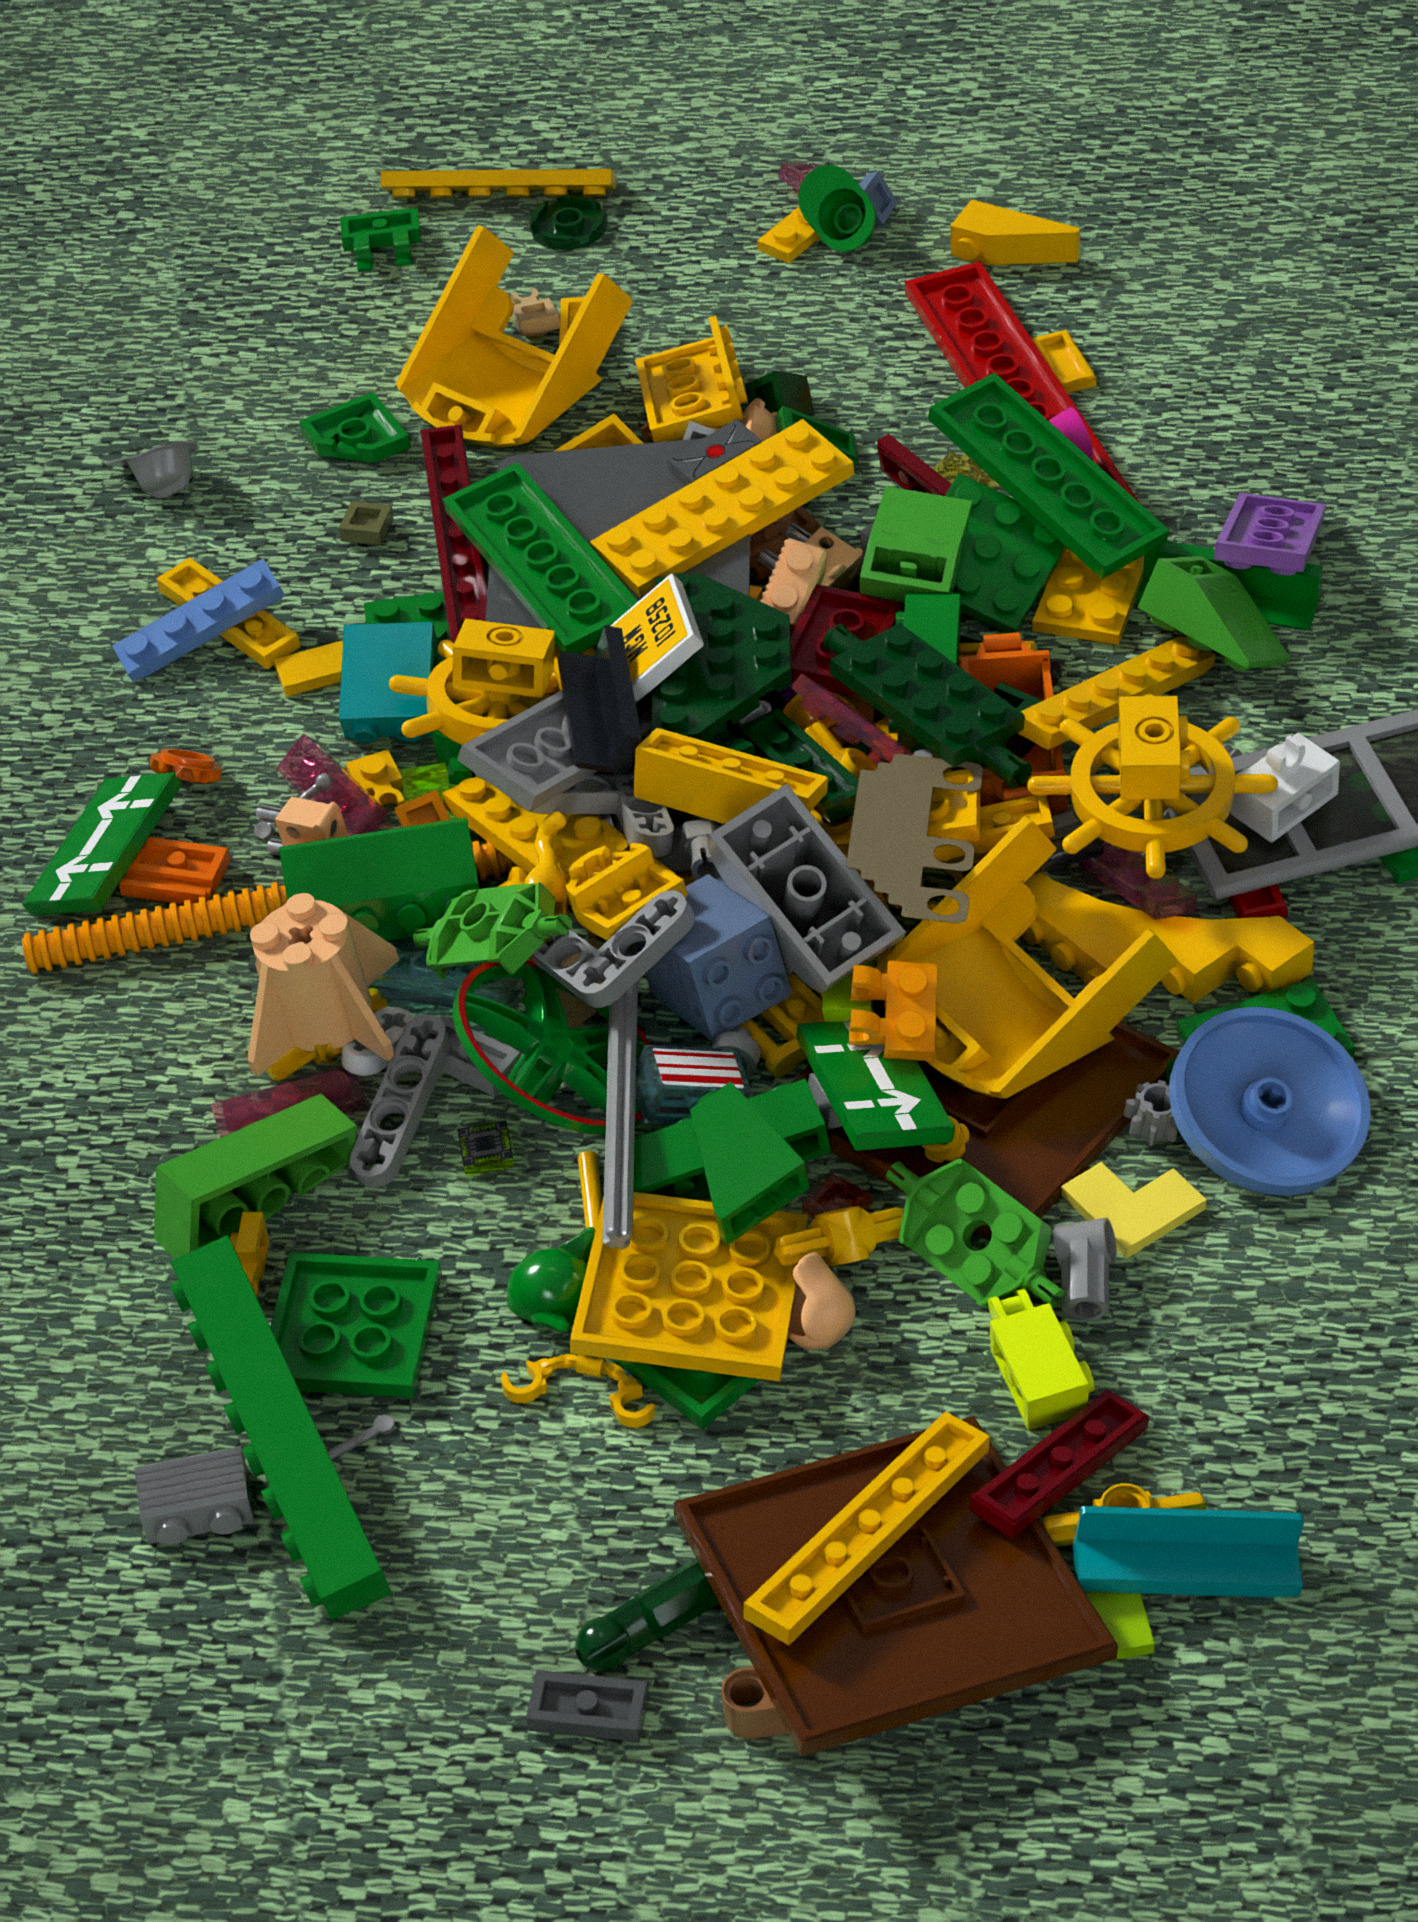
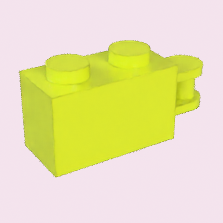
M1024 1288L1015 1290V1296L999 1300L997 1296L988 1298V1308L992 1318L990 1321V1350L1028 1431L1071 1418L1089 1404V1393L1095 1390L1092 1373L1086 1361H1077L1073 1352L1075 1351V1343L1071 1329L1066 1321L1058 1322L1050 1303L1034 1307Z

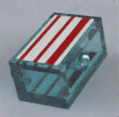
M645 1045L636 1065V1099L643 1123L676 1124L684 1118L691 1117L690 1109L696 1106L697 1102L705 1094L717 1091L729 1082H732L748 1099L751 1095V1089L738 1049Z

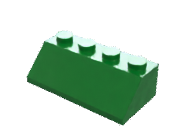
M467 817L279 847L287 900L293 895L308 893L315 900H322L336 906L386 941L413 937L414 933L417 934L415 930L418 928L434 927L436 921L444 916L453 899L461 896L465 891L479 889Z

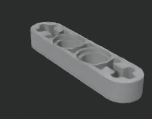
M427 1014L417 1016L409 1021L404 1028L394 1051L395 1056L390 1060L352 1149L349 1160L351 1169L356 1179L365 1186L380 1187L387 1185L399 1173L451 1047L450 1036L445 1024L437 1016ZM430 1034H434L436 1039L427 1038ZM419 1039L426 1040L423 1048H421L418 1042ZM418 1072L422 1074L421 1081L413 1088L402 1089L397 1086L399 1079L406 1073ZM400 1113L405 1116L403 1123L397 1129L385 1131L379 1128L383 1118L389 1114ZM376 1141H377L378 1143L382 1144L381 1147H380V1149H379V1147H378ZM380 1154L383 1164H374ZM366 1163L374 1164L371 1170H367Z

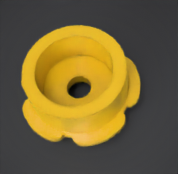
M951 1116L948 1117L954 1125L953 1141L945 1145L942 1143L922 1145L926 1149L924 1152L925 1156L934 1163L952 1162L960 1158L966 1151L965 1143H968L970 1140V1133L967 1127L962 1123L959 1124Z

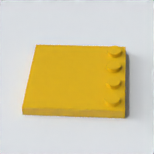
M633 1192V1236L630 1239V1245L626 1249L620 1250L617 1247L608 1248L602 1241L603 1197L570 1337V1353L780 1382L797 1290V1283L793 1277V1270L797 1264L782 1265L779 1258L774 1255L773 1248L776 1246V1238L778 1236L807 1229L808 1215L776 1211L727 1246L721 1240L712 1202Z

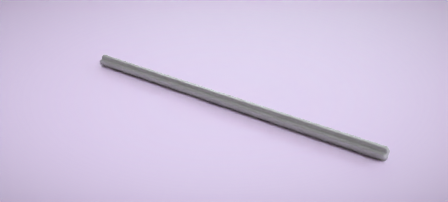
M635 760L633 762L630 774H634ZM615 814V829L624 835L617 814ZM636 943L627 948L624 956H633L639 953ZM616 962L614 965L616 966L617 969H619L620 966H619V964ZM638 981L618 1000L609 1005L602 1241L608 1248L617 1247L620 1250L626 1249L630 1245V1239L633 1236Z

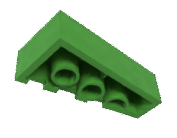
M320 1093L156 1166L154 1239L176 1259L226 1235L230 1239L231 1234L239 1230L242 1212H263L264 1220L266 1221L285 1206L292 1192L296 1191L302 1196L350 1163V1155L356 1142L357 1125Z

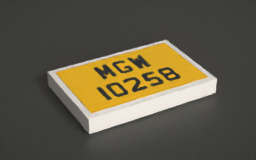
M673 573L668 575L611 625L612 627L622 628L635 703L640 701L702 648L704 644L683 584Z

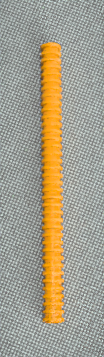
M479 841L472 842L477 878L481 883L486 882L489 876H493L495 880L501 879V874H509L512 867H519L488 841H486L487 844L482 845L479 844ZM272 882L271 888L264 889L263 885H257L256 891L250 892L249 888H243L242 894L235 895L234 891H228V896L222 898L218 893L213 895L212 900L207 901L203 896L199 897L198 903L192 904L189 899L184 900L183 906L177 907L175 902L170 903V908L163 909L161 905L155 906V911L148 912L144 908L140 910L139 915H134L130 911L126 912V917L119 918L115 914L111 916V920L105 921L103 917L97 918V923L90 924L86 920L82 921V926L75 927V924L71 923L68 924L65 930H61L59 926L53 927V932L46 933L45 929H41L36 936H32L30 932L24 933V938H22L26 965L32 974H38L39 968L45 967L47 971H53L54 965L60 964L63 969L68 967V962L74 961L76 965H82L83 959L89 958L92 963L97 962L98 956L104 955L106 960L111 959L112 953L118 952L121 957L126 956L127 950L133 949V952L136 954L141 952L142 947H148L149 951L155 950L156 944L162 943L165 948L170 946L171 941H177L178 945L184 944V939L191 938L195 942L199 940L200 935L206 934L207 939L213 938V933L220 932L224 936L228 934L230 929H235L236 933L242 932V927L249 926L252 929L270 913L286 905L285 885L278 886L277 882Z

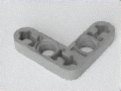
M593 774L530 811L540 814H551L556 811H560L562 814H617L629 847L631 843L646 845L650 847L653 857H663L672 851L674 825L667 808L634 796V774H629V776L621 774Z
M667 890L653 897L598 950L568 929L570 932L568 935L550 936L553 942L552 945L548 948L543 943L529 959L585 1003L594 1008H602L618 1000L690 931L694 925L695 914L682 893L676 890ZM651 929L654 930V932L656 933L655 935H652V933L650 932ZM638 941L646 942L645 947L638 954L624 956L627 948ZM581 953L579 960L575 964L567 968L560 967L563 959L569 954ZM616 962H617V963L619 964V966H620L619 969H617L616 966L614 965ZM599 980L603 982L600 985L596 983Z

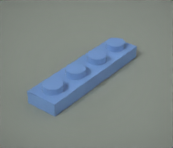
M263 558L112 645L133 682L158 671L285 597V594Z

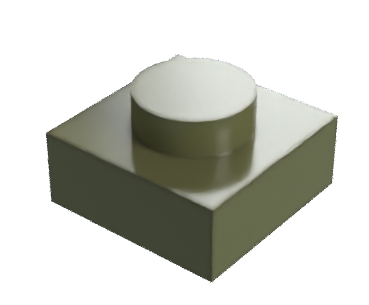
M351 501L338 528L341 541L381 546L394 519L392 505Z

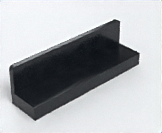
M604 625L594 656L560 651L557 657L573 762L578 768L629 776L635 760V748L640 744L642 737L622 628Z

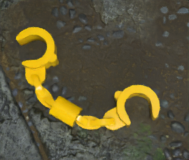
M564 1354L550 1359L543 1358L535 1363L527 1360V1372L534 1380L526 1387L513 1386L505 1371L501 1375L504 1395L515 1403H528L538 1398L541 1394L548 1392L546 1379L556 1369L575 1367L576 1373L599 1378L602 1377V1374H607L610 1378L619 1381L617 1393L611 1394L609 1400L616 1420L621 1425L629 1428L642 1427L651 1422L655 1416L653 1403L636 1412H629L623 1408L629 1401L643 1397L642 1385L638 1384L635 1378L627 1376L619 1365L607 1362L606 1358Z

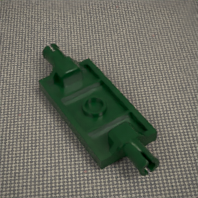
M901 623L866 641L861 640L843 624H838L836 629L832 627L827 631L824 636L823 645L828 651L837 655L830 659V674L952 767H956L967 760L977 763L983 769L987 768L1012 789L1018 788L1019 784L1023 785L1029 780L1032 773V765L1006 748L1008 739L1024 730L1025 715Z

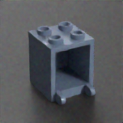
M707 874L686 886L688 895L685 898L695 914L693 927L645 974L651 993L663 1005L711 1041H714L717 1035L735 1029L790 997L792 991L771 917L728 888L721 876L715 879ZM653 929L650 930L652 935L656 934ZM645 941L636 942L638 952H641L645 947Z

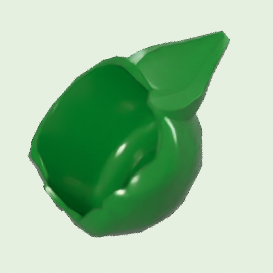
M588 1227L558 1248H549L528 1254L513 1269L508 1280L507 1307L510 1311L539 1328L554 1329L561 1334L570 1331V1326L574 1325L596 1231L595 1228Z

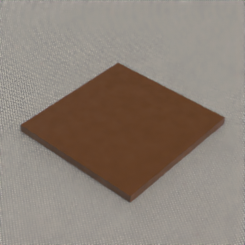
M874 1000V1013L879 1017H885L884 1000ZM1120 1021L1109 1032L1115 1038L1113 1041L1006 1099L991 1097L969 1090L943 1076L926 1061L917 1060L947 1115L955 1118L959 1124H964L969 1130L970 1140L968 1143H965L966 1151L960 1158L976 1168L1041 1219L1061 1197V1186L1082 1174L1131 1121L1130 1118L1123 1115L1126 1100L1134 1099L1137 1085H1143L1146 1082L1154 1084L1158 1083V1080L1167 1082V1064L1171 1059L1177 1058L1179 1051ZM810 1064L791 1083L805 1078L808 1083L809 1074L814 1073ZM842 1126L827 1130L831 1152L902 1192L904 1191L886 1179L888 1169L903 1180L905 1179L891 1168L895 1162L900 1161L918 1177H923L950 1163V1161H943L942 1163L930 1161L925 1156L924 1152L926 1149L922 1145L856 1151ZM982 1225L974 1230V1233L988 1241L991 1240L992 1232L989 1225Z
M975 1416L961 1419L984 1432ZM925 1430L674 1502V1517L801 1757L1117 1659L1118 1644L1039 1518L1011 1539L969 1510L971 1496L1007 1468L991 1442L989 1443V1452L789 1646L745 1620L744 1602Z

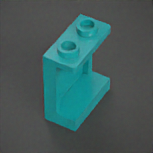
M433 622L344 625L339 721L345 738H351L359 743H372L378 737H396L404 742L419 741L422 736H432V732L414 738H407L402 734L401 727L405 721L428 714L426 697L395 693L389 688V680L394 675L428 679L433 670L434 660H438L437 647L439 643Z

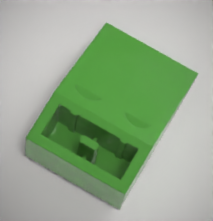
M886 486L868 539L860 575V593L903 602L902 611L905 610L906 594H953L972 501Z
M1202 556L1161 558L1157 560L1137 607L1151 615L1150 621L1153 624L1170 631L1177 629L1188 636L1186 641L1201 650H1214L1224 656L1223 662L1226 665L1239 671L1247 672L1250 668L1268 669L1269 666L1283 665L1290 660L1289 654L1237 575Z

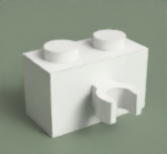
M1296 733L1294 736L1289 735L1283 744L1275 745L1268 750L1265 757L1251 767L1242 769L1237 773L1271 774L1278 780L1277 789L1272 793L1234 794L1230 814L1273 843L1338 795L1340 761L1300 733Z

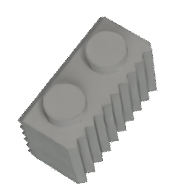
M241 1446L134 1468L139 1515L148 1544L159 1542L164 1545H175L183 1542L191 1535L212 1531L217 1534H230L237 1531L242 1525L255 1523L249 1474Z

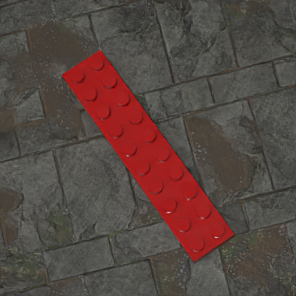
M980 261L905 281V295L964 388L995 372L1047 420H1050L1069 407L1074 408L1088 431L1093 448V461L1138 501Z

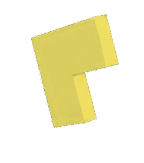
M1102 1162L1061 1186V1196L1087 1221L1100 1218H1108L1115 1234L1117 1251L1126 1259L1206 1210L1207 1199L1174 1168L1135 1192L1131 1191Z

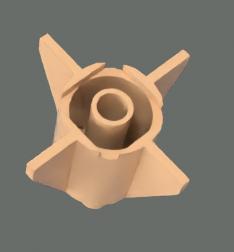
M308 893L293 895L287 900L286 905L270 913L261 923L251 929L250 938L256 957L255 966L259 975L247 1057L253 1074L259 1077L294 1047L304 1051H316L314 1045L330 1043L331 1048L336 1049L356 1040L386 1061L391 1060L395 1056L391 1041L371 1010L373 1003L368 986L399 961L396 947L336 906L322 900H315Z

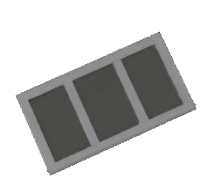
M1418 709L1307 738L1340 761L1338 795L1273 843L1229 813L1225 823L1247 838L1248 846L1244 852L1234 853L1211 836L1194 846L1188 847L1187 850L1213 900L1224 899L1418 847ZM1271 748L1231 758L1235 774L1242 769L1254 765L1265 757ZM1201 766L1190 769V775H1208ZM1210 794L1184 795L1198 805H1201ZM1170 808L1167 809L1171 818L1180 816Z

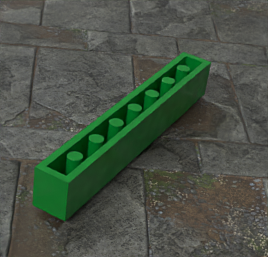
M228 1235L170 1261L178 1278V1281L169 1284L182 1313L192 1309L196 1321L187 1324L199 1352L201 1353L209 1349L214 1361L205 1365L218 1394L228 1390L233 1401L223 1406L236 1435L246 1431L251 1442L250 1445L242 1448L255 1478L265 1473L270 1487L261 1491L273 1519L277 1520L284 1516L290 1529L280 1534L293 1564L303 1560L309 1574L301 1577L300 1581L312 1607L315 1608L323 1604L329 1617L333 1620L392 1594Z

